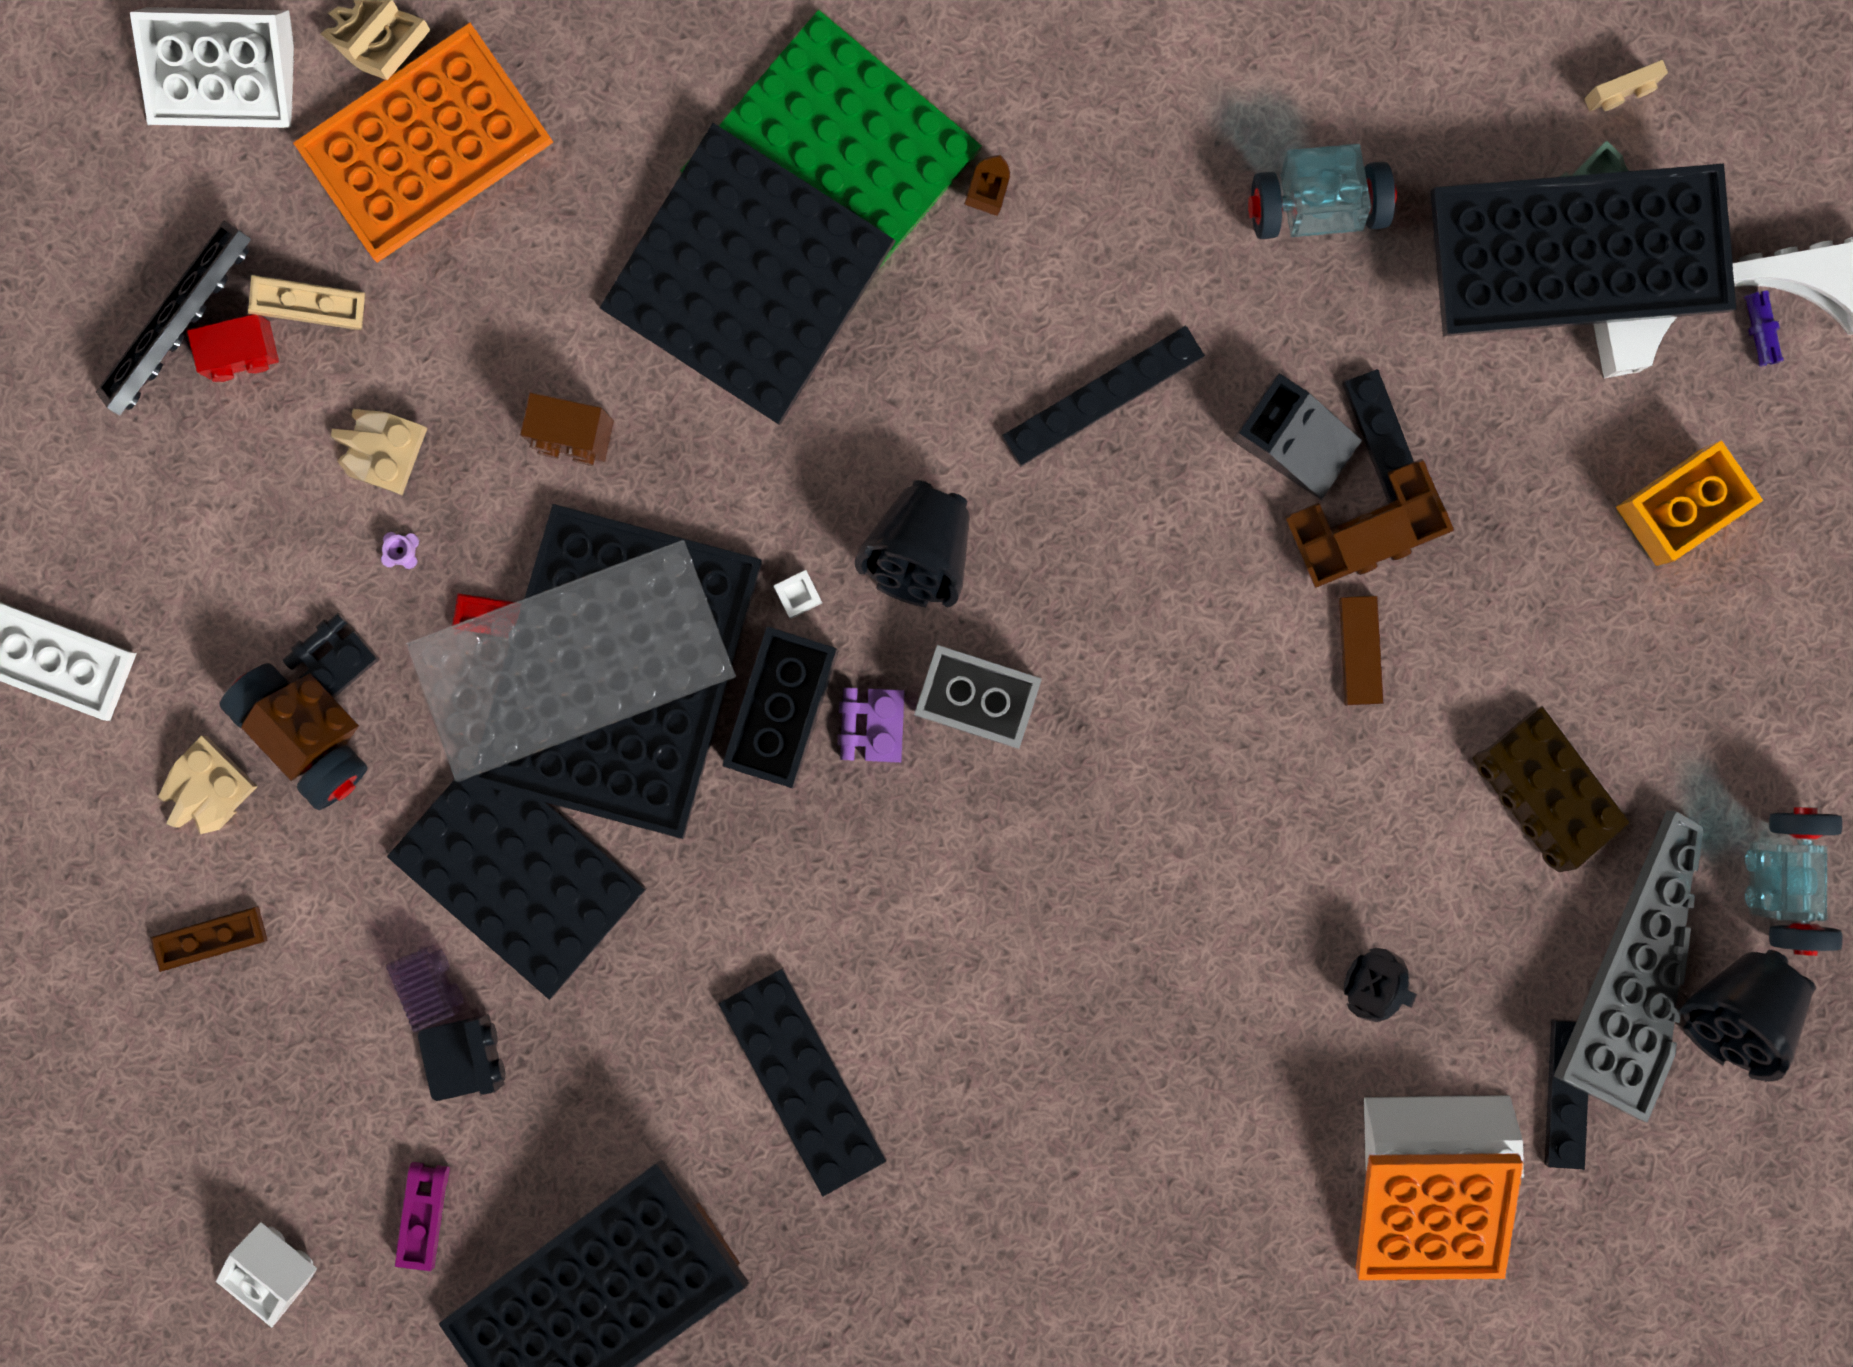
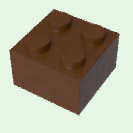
M529 393L520 436L530 443V448L538 450L537 454L550 458H559V454L563 453L566 456L572 457L573 462L594 466L595 460L605 462L614 420L601 407Z

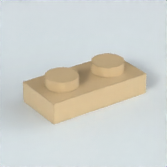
M1663 60L1596 86L1584 98L1589 111L1602 107L1604 111L1611 110L1624 103V97L1635 93L1636 97L1640 98L1655 91L1658 88L1657 83L1668 74Z

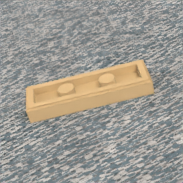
M251 275L248 314L361 330L365 293Z

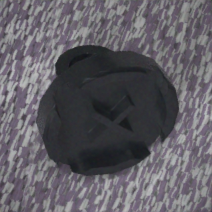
M1372 948L1369 950L1371 952L1365 956L1359 955L1347 971L1344 982V995L1348 996L1349 1004H1346L1353 1014L1366 1021L1380 1022L1394 1015L1402 1004L1412 1008L1417 994L1408 990L1409 972L1404 960L1387 949Z

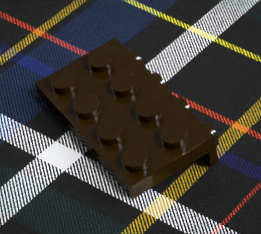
M1543 706L1534 709L1486 750L1480 751L1472 757L1480 776L1491 784L1499 795L1501 804L1510 810L1521 824L1522 832L1541 851L1545 863L1557 872L1578 869L1630 823Z

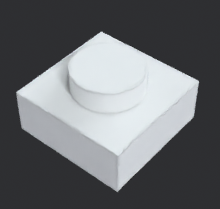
M806 570L774 585L790 619L822 604Z

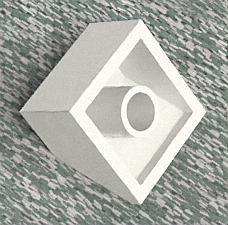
M260 1222L229 1254L216 1282L272 1328L309 1283L317 1268L305 1252L301 1250L296 1251L289 1246L277 1229L273 1227L267 1228Z

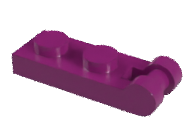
M411 1162L407 1175L394 1267L430 1272L435 1268L445 1191L450 1171L449 1166L437 1165L436 1168L425 1167V1164L421 1162ZM421 1182L432 1183L431 1193L420 1191Z

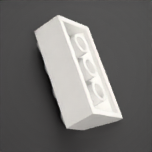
M1509 1095L1364 1097L1366 1171L1368 1155L1519 1153L1523 1161V1139ZM1524 1164L1521 1178H1524Z

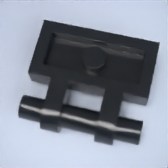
M340 613L334 615L329 621L324 619L316 626L317 631L304 642L299 640L291 647L292 652L283 659L284 664L291 670H294L302 662L305 663L309 669L298 679L310 673L333 698L338 696L380 660L357 632L353 631L345 639L338 633L339 630L348 624L347 620ZM326 641L330 642L334 648L319 660L313 652Z

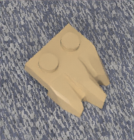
M354 0L355 6L353 9L338 6L330 11L328 14L338 25L335 28H327L320 34L357 68L385 80H388L397 71L398 67L430 31L424 19L398 10L393 0Z
M353 409L352 417L356 420L354 430L332 429L331 437L349 448L347 453L342 455L337 462L349 477L403 495L427 428L383 411Z
M201 736L174 763L158 798L165 802L173 800L176 803L166 824L180 828L193 818L199 833L204 834L220 830L237 812L235 809L258 786L208 736Z

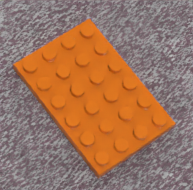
M471 22L403 67L388 80H384L293 142L368 253L377 263L554 143Z

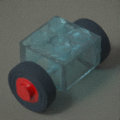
M1360 144L1287 150L1280 174L1284 196L1281 195L1279 180L1275 172H1261L1254 175L1251 196L1248 199V211L1258 239H1272L1279 236L1282 212L1284 211L1287 212L1290 237L1363 231L1365 224L1369 229H1383L1389 227L1392 223L1397 191L1391 167L1387 162H1372L1364 167Z
M1794 807V813L1770 814V832L1788 834L1793 838L1802 840H1797V843L1750 842V850L1745 855V865L1747 870L1750 871V886L1746 888L1745 901L1750 908V914L1779 920L1801 921L1793 922L1790 925L1771 926L1769 930L1770 946L1791 949L1793 954L1817 956L1818 951L1841 950V930L1822 927L1817 923H1810L1814 921H1827V846L1813 845L1814 841L1810 839H1819L1823 835L1841 834L1842 816L1837 814H1818V808Z

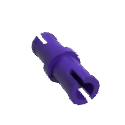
M1768 290L1762 291L1761 294L1756 292L1744 297L1751 323L1748 332L1749 336L1754 337L1759 367L1767 366L1769 363L1772 365L1784 361L1777 335L1780 325L1779 321H1774Z

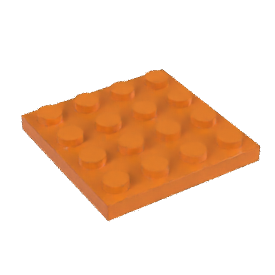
M1520 1154L1368 1155L1355 1269L1358 1280L1505 1279L1523 1169V1161Z

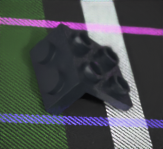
M489 1014L425 1028L419 1032L418 1041L430 1095L433 1100L441 1101L475 1092H480V1096L496 1092L505 1085V1067L502 1059H499L496 1047L498 1042L497 1031L494 1023H491Z

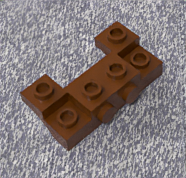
M1423 459L1387 473L1398 500L1334 527H1329L1319 502L1285 516L1315 588L1353 572H1356L1357 575L1368 573L1378 567L1377 563L1387 558H1391V560L1404 558L1412 553L1411 548L1454 531L1447 510L1441 501Z

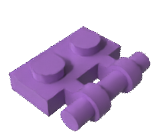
M843 688V702H839V713H842L841 734L837 736V745H841L840 760H854L855 746H865V761L901 762L905 691L868 689V703H857L858 688ZM857 714H867L866 736L856 735Z

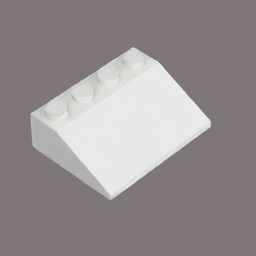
M146 7L130 12L148 125L291 127L294 46L289 10Z

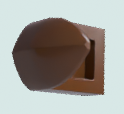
M1001 155L987 157L978 163L972 175L964 205L998 216L1010 179L1009 166Z

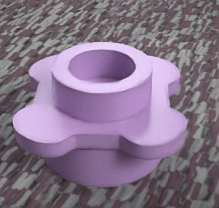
M388 532L384 535L383 555L381 557L383 565L389 568L394 565H403L407 569L414 568L417 565L415 549L419 545L418 537L411 533L402 536L396 535L394 532ZM399 547L403 548V552L401 554H398L397 549Z

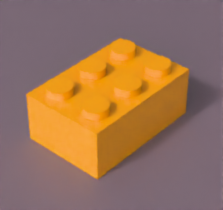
M1720 440L1703 447L1616 506V509L1654 564L1659 566L1674 562L1764 500L1723 441Z

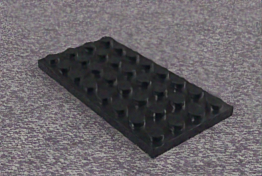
M1724 163L1434 187L1430 191L1443 337L1729 313L1737 310Z
M660 1159L443 1319L439 1326L468 1367H635L744 1290L750 1282L666 1164Z

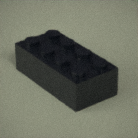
M766 627L722 764L723 767L792 789L796 787L839 650L837 648L772 627Z

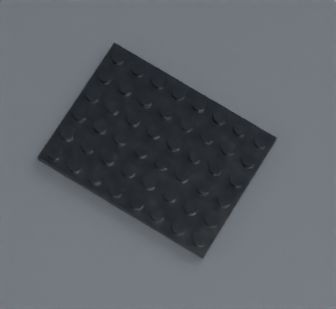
M552 504L470 782L684 839L761 569L762 559Z

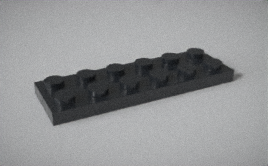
M226 221L221 223L97 389V395L108 409L120 416L125 409L129 411L136 405L141 396L139 390L145 381L155 379L163 366V363L160 361L168 351H175L182 343L185 336L182 332L190 321L195 323L200 319L206 309L204 302L212 292L216 294L224 287L228 280V276L225 275L233 263L238 265L247 256L250 247L247 245L251 241L248 236Z
M784 968L775 971L719 1002L722 1012L822 1197L887 1162L885 1154Z

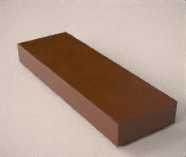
M1378 597L1339 598L1345 706L1384 704Z
M259 906L150 937L159 972L268 941Z

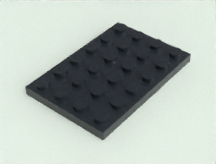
M477 753L388 854L387 858L550 1000L647 889L551 804L471 783L470 779L478 756Z

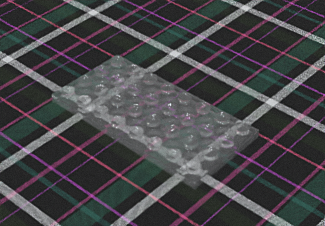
M684 540L406 643L455 781L458 782L736 677Z

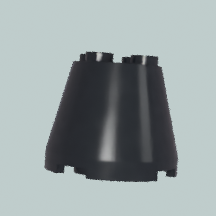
M915 480L911 487L903 490L861 545L854 563L857 572L863 575L867 573L878 582L876 589L905 603L925 608L928 602H942V605L947 608L955 605L959 599L964 582L970 514L966 508L968 501L959 494H946L934 489L928 482Z
M1768 950L1766 954L1748 952L1687 999L1679 1011L1683 1014L1686 1021L1683 1030L1699 1049L1722 1066L1726 1061H1729L1749 1071L1748 1075L1751 1079L1766 1082L1778 1081L1784 1077L1793 1063L1816 986L1812 980L1802 976L1796 969L1790 966L1788 959L1782 953L1775 950Z

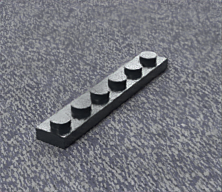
M1186 325L1003 434L1002 438L1018 465L1022 467L1203 359L1205 355Z

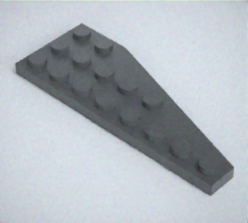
M1666 810L1554 1074V1077L1648 1123L1676 1055L1677 1043L1673 1042L1672 1038L1674 1022H1680L1681 1013L1679 1012L1680 1009L1676 1008L1678 990L1680 985H1684L1691 933V928L1686 927L1688 909L1694 908L1695 895L1690 894L1694 870L1698 871L1703 835V826L1676 811Z

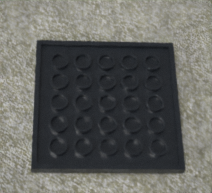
M712 123L599 308L767 418L781 425L896 241L715 123Z

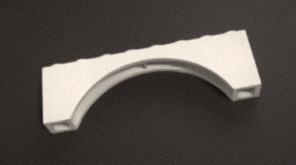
M1853 237L1845 239V244L1833 245L1832 240L1823 241L1809 246L1810 250L1799 252L1797 247H1789L1774 252L1775 256L1763 258L1762 253L1750 254L1739 258V262L1733 263L1735 287H1771L1804 297L1829 313L1848 335H1853ZM1677 317L1594 324L1604 378L1638 373L1652 366L1656 351L1664 334Z

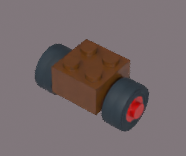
M270 663L262 664L240 676L220 700L219 706L238 727L243 729L290 781L305 773L297 784V789L316 810H322L337 800L341 801L356 788L355 785L367 771L366 763L346 745L359 725L310 673L290 684Z

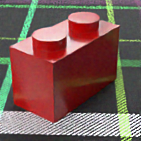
M252 314L187 330L196 371L208 379H212L213 382L229 381L234 378V373L242 371L252 374L269 370L268 365L279 362L270 321L261 315Z

